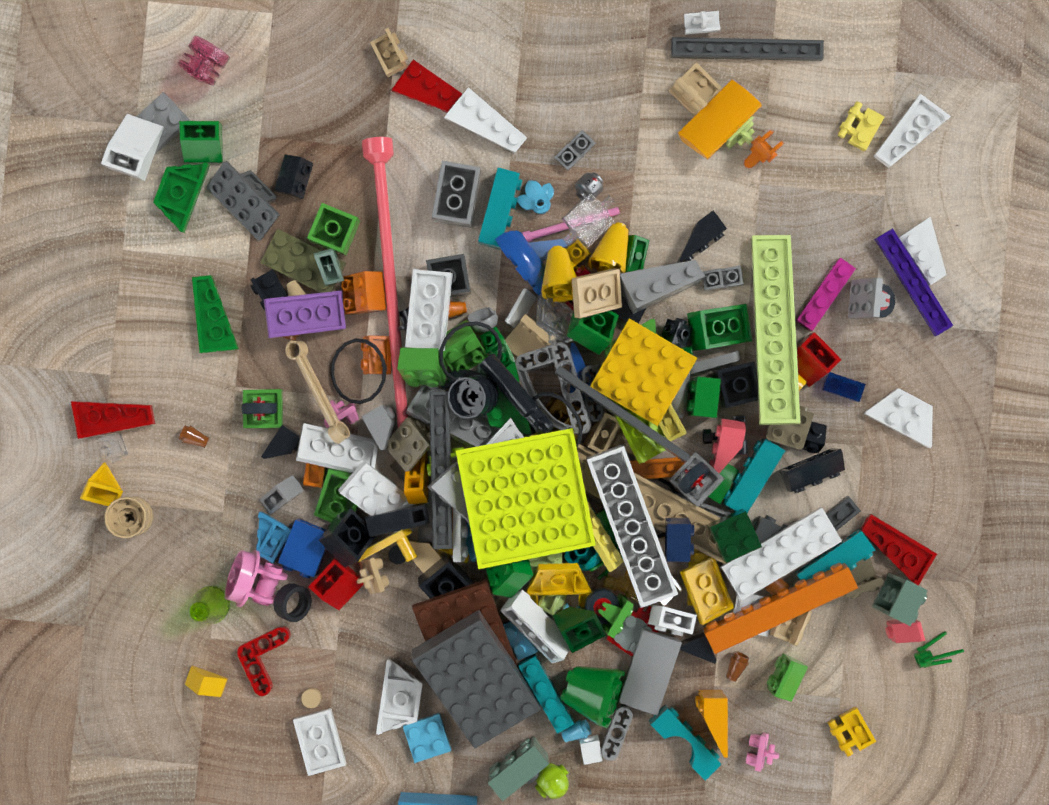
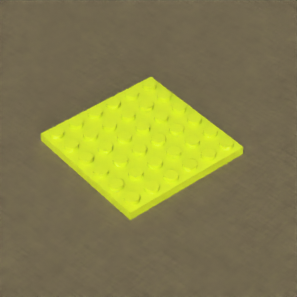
M573 428L456 451L478 569L596 546Z

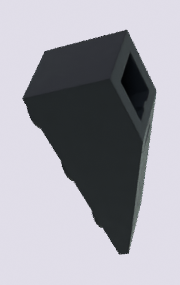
M714 210L695 224L677 263L691 261L694 259L692 255L697 251L702 253L709 248L708 243L713 239L717 242L725 236L723 232L727 228Z
M422 503L365 517L369 537L430 523L427 506Z

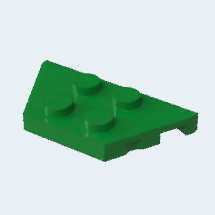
M209 163L187 164L179 167L168 166L163 174L153 203L182 233H185L208 173Z
M512 362L506 368L519 382L516 364ZM497 387L498 402L495 408L487 413L490 426L502 428L511 418L519 432L525 435H532L527 419L521 416Z

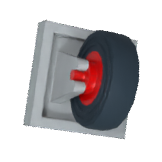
M882 278L852 280L848 318L887 317L894 310L896 303L893 290L883 284Z
M695 452L672 476L670 481L699 507L725 478Z

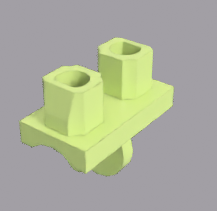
M753 116L726 141V147L731 149L736 143L740 146L745 142L751 144L753 141L751 135L755 132L752 129L754 125L752 122Z

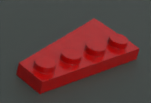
M414 59L391 90L393 93L422 102L445 113H448L462 96L460 91Z
M71 401L78 439L156 424L152 405Z
M869 514L860 530L912 583L919 586L937 553L874 515Z

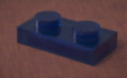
M829 372L826 375L822 391L860 402L866 384Z

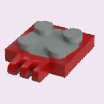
M639 605L630 617H626L623 622L622 631L618 635L616 634L614 638L608 635L606 640L633 657L642 628L657 633L659 631L654 629V625L648 624L651 606H648L644 612L643 609L645 607L641 608Z

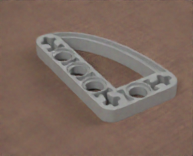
M562 342L521 354L515 362L521 383L532 398L537 394L530 381L528 372L555 364L556 369L559 366L570 365V373L578 378L571 351ZM561 347L563 350H566L563 352V356L566 359L564 361H562L561 356L557 354V352H559V348ZM547 353L548 359L543 363L539 362V355ZM532 356H533L536 365H534L533 362H530V363H527V365H526L527 367L524 368V367L521 365V364H523V360L525 359V360H527L528 362H529V361H532V360H533V359H532ZM558 376L564 398L571 405L575 401L581 403L580 410L576 412L580 415L581 420L586 422L583 425L584 429L582 431V434H585L590 430L591 423L583 394L578 389L573 393H568L566 387L569 383ZM539 398L536 399L535 402L538 404V407L546 417L551 419L555 428L559 430L573 428L574 435H578L579 429L576 418L573 417L574 415L568 407L571 425L557 420L545 408Z

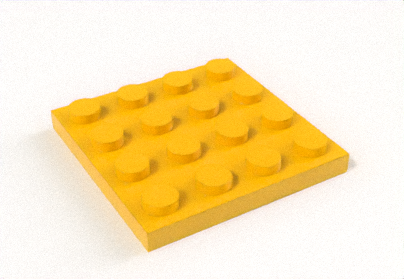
M629 318L590 387L658 426L696 362L697 357Z

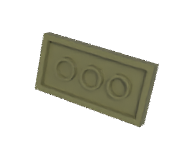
M279 229L276 230L260 263L320 293L332 292L337 284L333 283L326 286L324 284L314 257V253L321 252V250ZM339 259L341 270L343 272L347 263Z

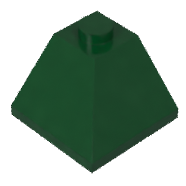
M569 606L552 615L572 653L606 636L594 611Z

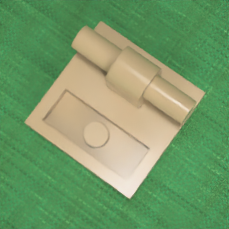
M696 62L682 77L675 81L669 92L695 116L723 88Z

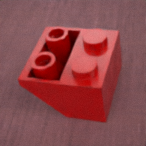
M815 332L808 334L797 345L798 374L806 381L808 387H811L828 374L842 360Z
M335 558L308 587L322 601L340 611L364 583L358 584L357 579L361 577L349 566L344 567Z

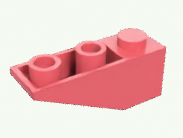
M722 419L721 425H717L715 436L718 439L717 443L713 442L712 454H714L713 460L710 459L709 464L718 473L741 450L746 432L745 422Z

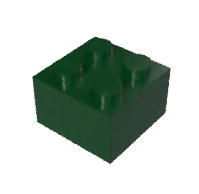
M740 509L707 524L720 556L725 563L762 547L750 518L744 509Z

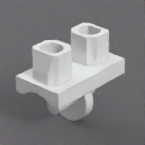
M701 11L700 13L684 14L685 35L720 32L719 11Z

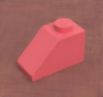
M897 619L886 621V634L895 643L926 641L920 621L916 620L911 626Z

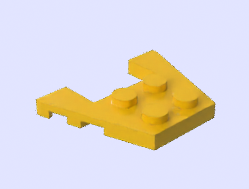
M578 563L538 564L525 592L529 594L530 598L537 605L538 595L578 594V606L585 608V601L591 593V589Z

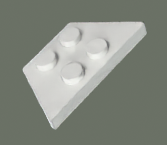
M896 388L873 407L864 411V415L927 448L932 447L933 406Z
M387 659L376 731L378 735L391 729L400 728L406 724L415 723L418 720L423 682L391 659Z

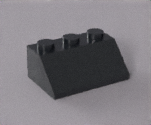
M830 448L780 469L779 472L787 491H794V494L804 491L807 485L816 486L823 483L822 479L829 477L832 479L840 476V472L845 470L843 452L841 449Z

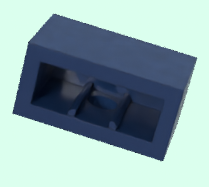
M665 518V558L667 562H690V555H694V544L691 543V536H694L695 530L694 524H691L689 518Z

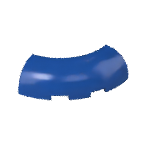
M509 231L498 236L495 239L506 257L515 266H518L515 268L525 281H528L533 287L532 289L545 302L548 301L542 297L541 292L546 265L530 246L523 234L519 231Z

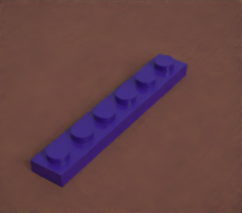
M892 228L874 239L934 336H938L951 328L953 324L894 229Z

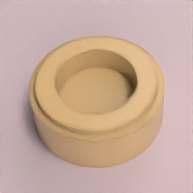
M308 688L301 697L303 705L307 708L317 707L322 699L320 691L316 688Z

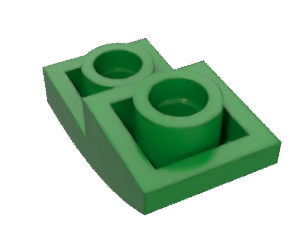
M494 327L493 329L498 333L502 343L500 361L507 367L516 361L497 327ZM490 331L485 332L480 337L486 353H494L498 356V343L495 336Z

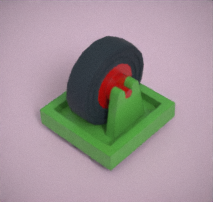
M283 389L243 390V428H280L283 425Z
M597 589L587 596L585 610L594 611L607 635L614 638L616 634L618 635L622 631L623 622L626 617L628 618L632 614L634 604L620 592L616 596L609 590Z

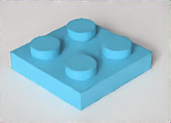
M440 713L419 719L417 722L409 725H403L414 763L452 750Z

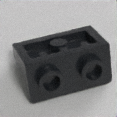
M273 269L257 278L253 277L250 279L252 285H250L255 295L259 294L262 299L260 304L264 311V299L288 296Z

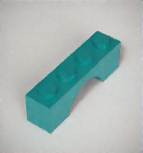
M664 705L659 710L658 715H654L649 720L651 726L664 739L672 736L686 739L692 747L689 763L706 781L722 765L719 761L720 755L713 748L709 750L705 746L707 742L699 734L696 736L692 732L693 728L686 720L682 722L678 718L680 714L673 707L669 709Z

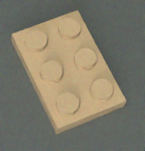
M614 268L572 278L575 318H583L622 307L620 269Z

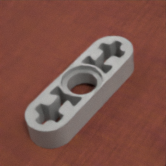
M739 351L696 362L690 374L741 360Z
M620 705L616 708L601 746L602 756L608 761L615 760L618 757L633 717L631 709L626 705ZM624 710H626V713L628 715V717H624L622 721V724H624L625 727L620 723H615V721L620 722L621 716L619 712L623 713ZM614 728H620L622 735L615 738L611 735V731ZM611 741L616 742L613 744L614 753H610V755H607V751L605 749L610 748Z

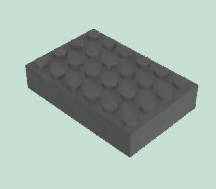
M479 610L412 649V661L474 749L541 710L540 703L527 680Z

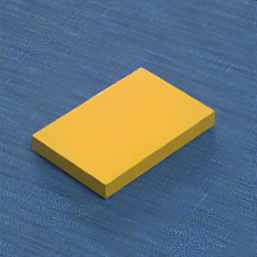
M708 556L680 571L701 625H705L734 608L716 559Z

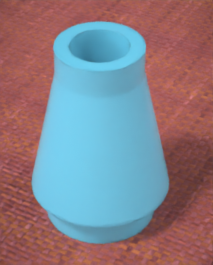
M579 720L568 729L562 731L561 734L567 743L588 738V735L591 734V728L587 720Z

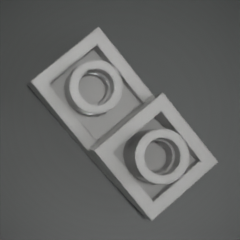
M581 130L555 158L569 171L596 143Z
M741 265L703 271L705 291L744 285Z

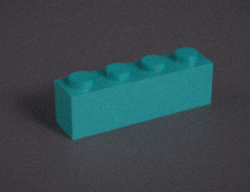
M497 168L478 239L480 245L501 250L495 239L505 233L507 227H511L513 216H510L511 209L516 208L518 198L515 197L517 190L520 191L523 179H520V173Z
M762 438L761 441L758 440L753 447L754 453L744 461V469L741 474H737L733 481L735 484L731 490H728L723 504L734 511L744 509L748 513L785 453L784 449L767 439Z
M858 529L795 573L800 580H809L813 578L812 576L820 571L826 572L837 563H845L851 571L857 566V562L862 559L865 561L872 557V552L875 549L864 533Z
M536 653L519 661L518 666L557 734L574 725L573 717L563 700H561V696Z

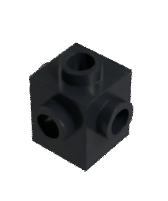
M667 319L660 337L679 348L686 347L693 328L686 325L687 321L683 319Z

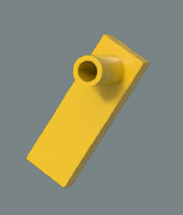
M411 529L400 530L367 548L358 562L395 542L407 562L416 558L417 555L406 537L412 533Z

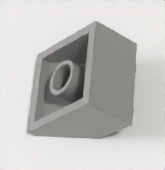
M381 405L361 417L379 449L386 450L388 441L392 437L396 415L391 407Z

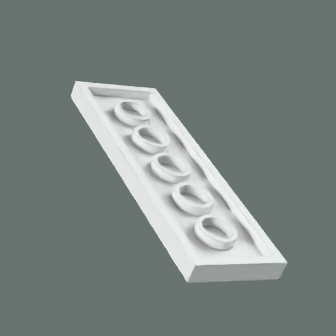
M820 507L762 541L761 548L725 563L721 568L742 601L842 542L823 508Z

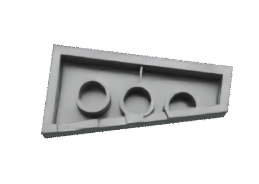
M696 260L621 273V293L632 314L699 284L705 276Z

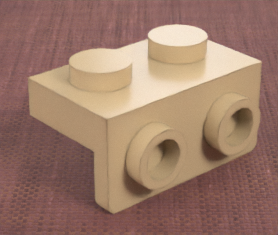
M389 28L385 29L387 34L370 43L387 77H390L408 67L405 62L408 57L404 49L399 50L397 44L400 41L396 33L391 34Z
M810 610L773 627L770 635L798 646L803 638L806 625L811 619L812 611Z

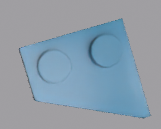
M260 511L258 514L259 529H257L258 544L256 550L259 551L262 558L275 563L292 528Z

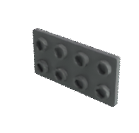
M224 161L207 186V189L258 241L264 238L280 216L270 205L276 200L277 196L251 170L240 174L228 161Z

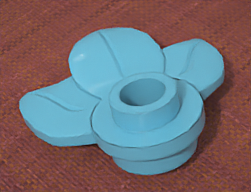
M529 180L525 186L526 194L518 196L517 202L525 210H533L537 214H545L551 207L550 200L554 196V189L550 183L541 186L538 182ZM544 202L542 206H538V203Z

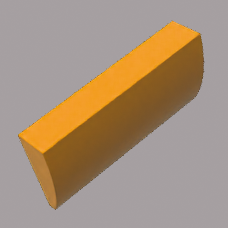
M731 80L678 134L683 143L708 160L762 104L744 87Z

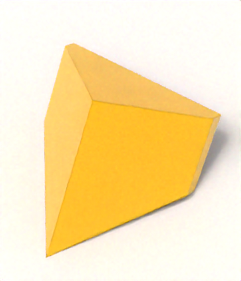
M106 462L88 479L80 499L109 506L113 501L121 498L123 490Z

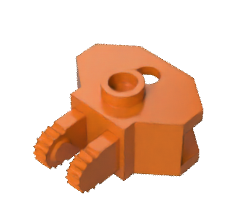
M772 129L763 137L759 135L751 142L753 145L750 148L752 153L744 160L745 167L753 168L760 161L764 163L766 160L770 163L778 155L776 151L785 143L780 141L774 148L767 143L766 140L774 133Z

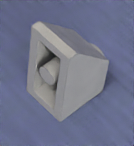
M292 475L273 487L260 501L269 514L272 515L304 490Z

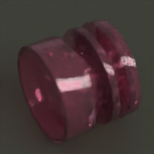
M194 35L188 44L189 49L194 54L183 53L182 56L189 63L180 59L178 65L194 79L214 86L216 81L209 75L219 78L220 74L214 67L224 69L230 57L212 43Z

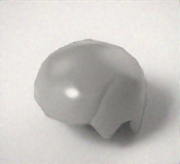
M488 307L474 311L469 314L467 319L468 322L478 321L494 328L497 325L498 316L495 310L493 312ZM478 325L471 326L476 332L484 333L489 331L487 328Z

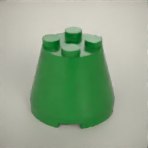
M576 666L569 670L566 681L568 685L567 689L564 688L561 700L598 726L608 728L611 723V718L609 717L613 715L614 710L617 708L624 683L620 681V678L624 676L625 672L613 668Z

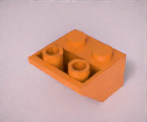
M363 271L343 276L344 281H342L341 287L345 315L386 310L383 272Z

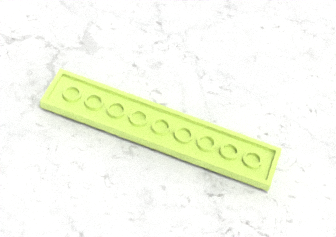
M753 235L751 237L759 425L800 424L791 235Z

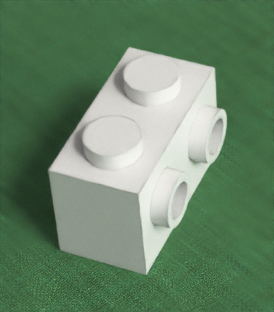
M652 605L648 624L654 625L655 630L666 632V629L672 630L671 634L683 636V633L693 634L697 615L664 606Z

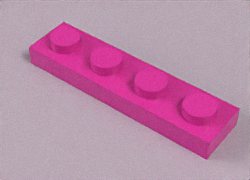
M839 258L795 321L808 330L813 331L856 268L842 258Z

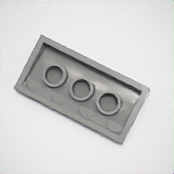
M642 628L618 701L632 708L658 715L682 642L678 638Z

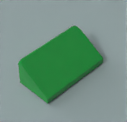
M628 235L625 273L643 270L650 242L649 239L637 235Z

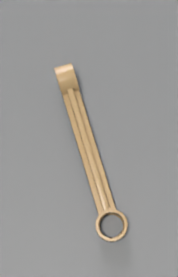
M290 341L286 345V355L289 359L296 360L329 425V437L335 443L340 444L350 436V431L343 422L339 421L306 357L308 354L306 343L303 341ZM296 344L299 346L298 356L294 353Z

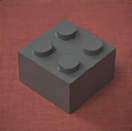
M464 254L426 260L427 270L453 273L450 298L471 294Z

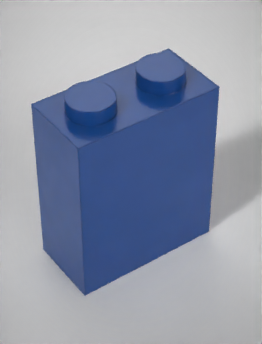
M296 519L278 563L282 564V568L288 571H293V569L299 571L303 577H315L327 551L318 541L326 529L302 519Z

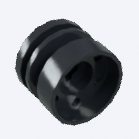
M473 375L457 379L448 391L449 406L461 418L470 419L487 414L495 408L498 402L496 385L490 378L484 375Z

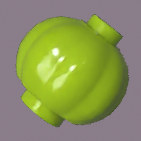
M549 763L539 772V776L535 780L537 784L534 787L544 799L547 796L551 799L561 798L569 787V781L566 776L569 772L562 764L558 766Z

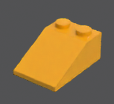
M698 690V696H695V705L698 707V711L701 713L724 758H728V698L722 690Z

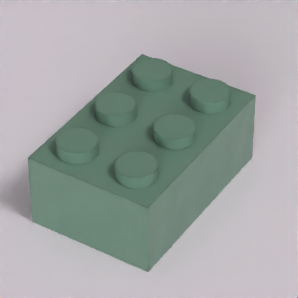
M888 573L872 607L911 626L918 618L920 606L927 599L926 593L928 590L906 579Z
M534 736L530 739H524L516 751H509L501 763L496 762L489 769L488 784L502 802L549 765L548 753Z

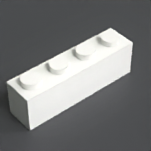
M523 590L518 591L512 598H508L500 611L551 663L563 661L570 649L556 622L550 619L543 609Z

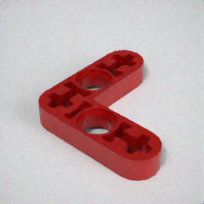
M279 626L244 643L237 650V655L254 692L259 696H266L273 688L272 681L260 655L285 644L290 639V630L285 626ZM279 630L281 633H286L284 640L278 638L273 642L272 638L279 634ZM262 638L269 641V647L266 649L259 646V641ZM244 647L247 650H251V652L249 653L250 659H252L253 657H255L256 659L251 661L249 664L246 663V661L249 660L248 655H243L242 653L245 650ZM252 664L260 667L259 674L251 673L250 666ZM263 674L264 677H262L260 680L258 679L257 681H255L256 678L260 677ZM261 682L268 685L266 691L259 689Z

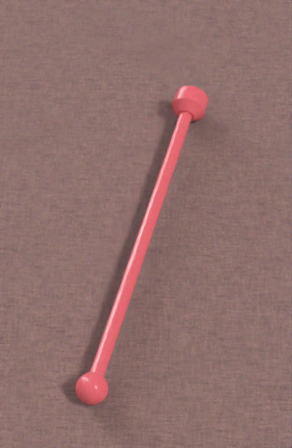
M372 137L362 140L363 157L374 165L397 425L399 428L404 420L408 418V414H406L408 407L405 380L397 369L402 342L401 331L398 329L400 327L385 168V164L394 155L393 139L389 137Z

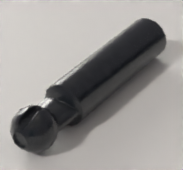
M493 353L484 359L479 365L521 416L527 419L538 435L550 433L553 429L551 419L546 417L540 410L538 404L498 357Z

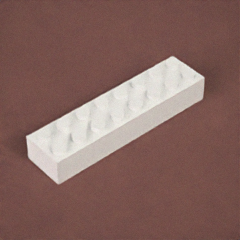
M622 444L587 457L589 468L641 608L678 595L624 445Z

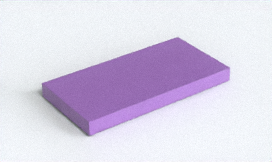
M342 291L264 299L268 338L346 329Z

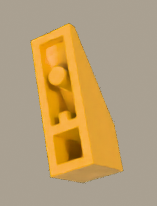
M427 451L411 471H405L404 494L409 504L428 503Z

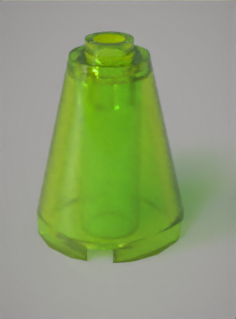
M216 586L203 587L195 593L189 611L190 616L193 620L205 624L219 623L227 616L230 610V600H226L225 591Z

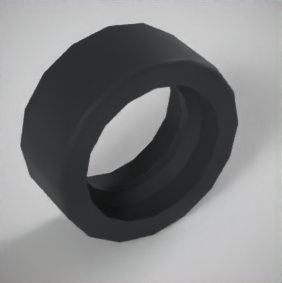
M288 583L278 590L273 603L274 611L277 616L284 620L298 622L308 614L312 598L309 590L295 583ZM298 592V604L292 612L288 613L287 602L293 593Z

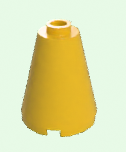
M616 222L610 225L589 259L588 266L591 270L593 267L598 269L597 272L615 268L620 269V274L625 273L629 233L625 224Z
M553 246L548 251L541 289L542 297L548 300L547 297L553 298V302H565L573 299L572 278L577 277L567 249L562 246Z

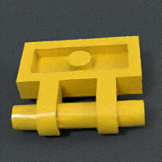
M853 707L839 715L842 721L841 724L837 725L834 719L827 722L832 736L836 737L839 742V748L841 751H844L847 757L853 755L851 747L854 745L861 751L877 742L857 707ZM845 730H847L849 735L851 736V738H849L848 740H846L844 735L842 734V732H844Z

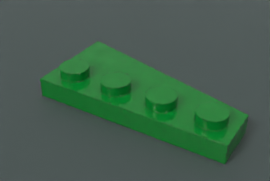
M213 276L192 277L199 353L239 350Z

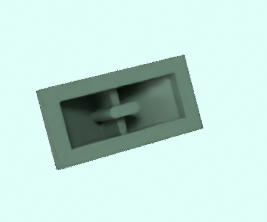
M333 248L314 253L325 286L344 281L338 255Z

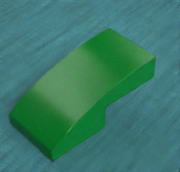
M727 464L719 473L725 479L708 497L720 504L739 470Z

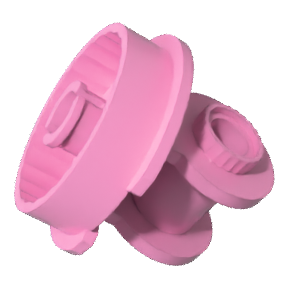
M241 550L237 554L228 575L225 599L234 601L237 607H242L248 597H252L254 602L268 606L274 603L276 596L274 595L275 586L278 585L279 580H287L288 575L278 565L272 563L259 564V551L253 550L250 553ZM257 573H260L256 588H252Z

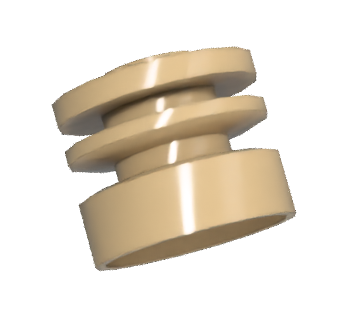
M139 497L119 498L113 501L105 512V525L113 535L120 538H131L145 533L151 527L153 521V510L150 504ZM134 513L133 517L135 520H130L128 514Z

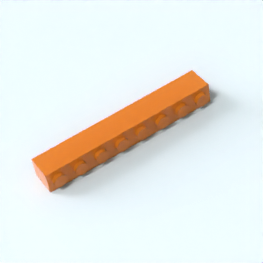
M845 563L834 564L830 567V570L817 572L809 580H800L794 584L795 586L789 589L783 588L772 597L766 596L761 598L759 603L755 605L749 604L744 606L740 612L735 614L734 612L729 613L718 622H709L703 629L714 653L717 654L858 589L849 567Z

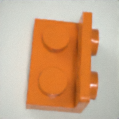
M364 336L363 339H367L379 348L384 356L387 367L386 375H390L391 349L389 336ZM361 343V350L363 351L361 370H363V375H382L383 367L379 355L374 348L366 343Z

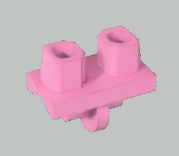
M334 400L329 401L339 421L344 417L347 418L350 424L359 420L354 403L343 407L345 404L342 400L337 404ZM324 419V425L328 428L329 425L326 419Z
M768 733L750 735L749 745L757 747L758 754L748 752L746 764L754 766L755 771L761 772V769L764 767L765 757H767L766 763L772 765L773 759L779 758V753L774 751V744H769V749L767 750Z

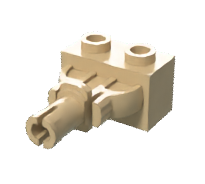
M604 412L602 419L594 422L583 445L600 453L623 444L626 452L634 455L627 439L624 438L625 435L617 419Z

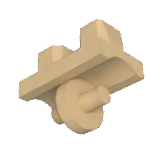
M370 558L360 561L361 578L357 579V583L363 582L365 589L368 588L370 595L385 591L384 588L390 583L386 575L380 576L378 570L383 568L382 559Z

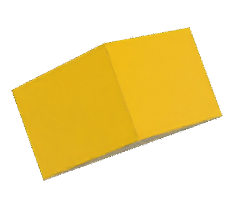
M191 666L185 685L197 695L221 697L228 678Z

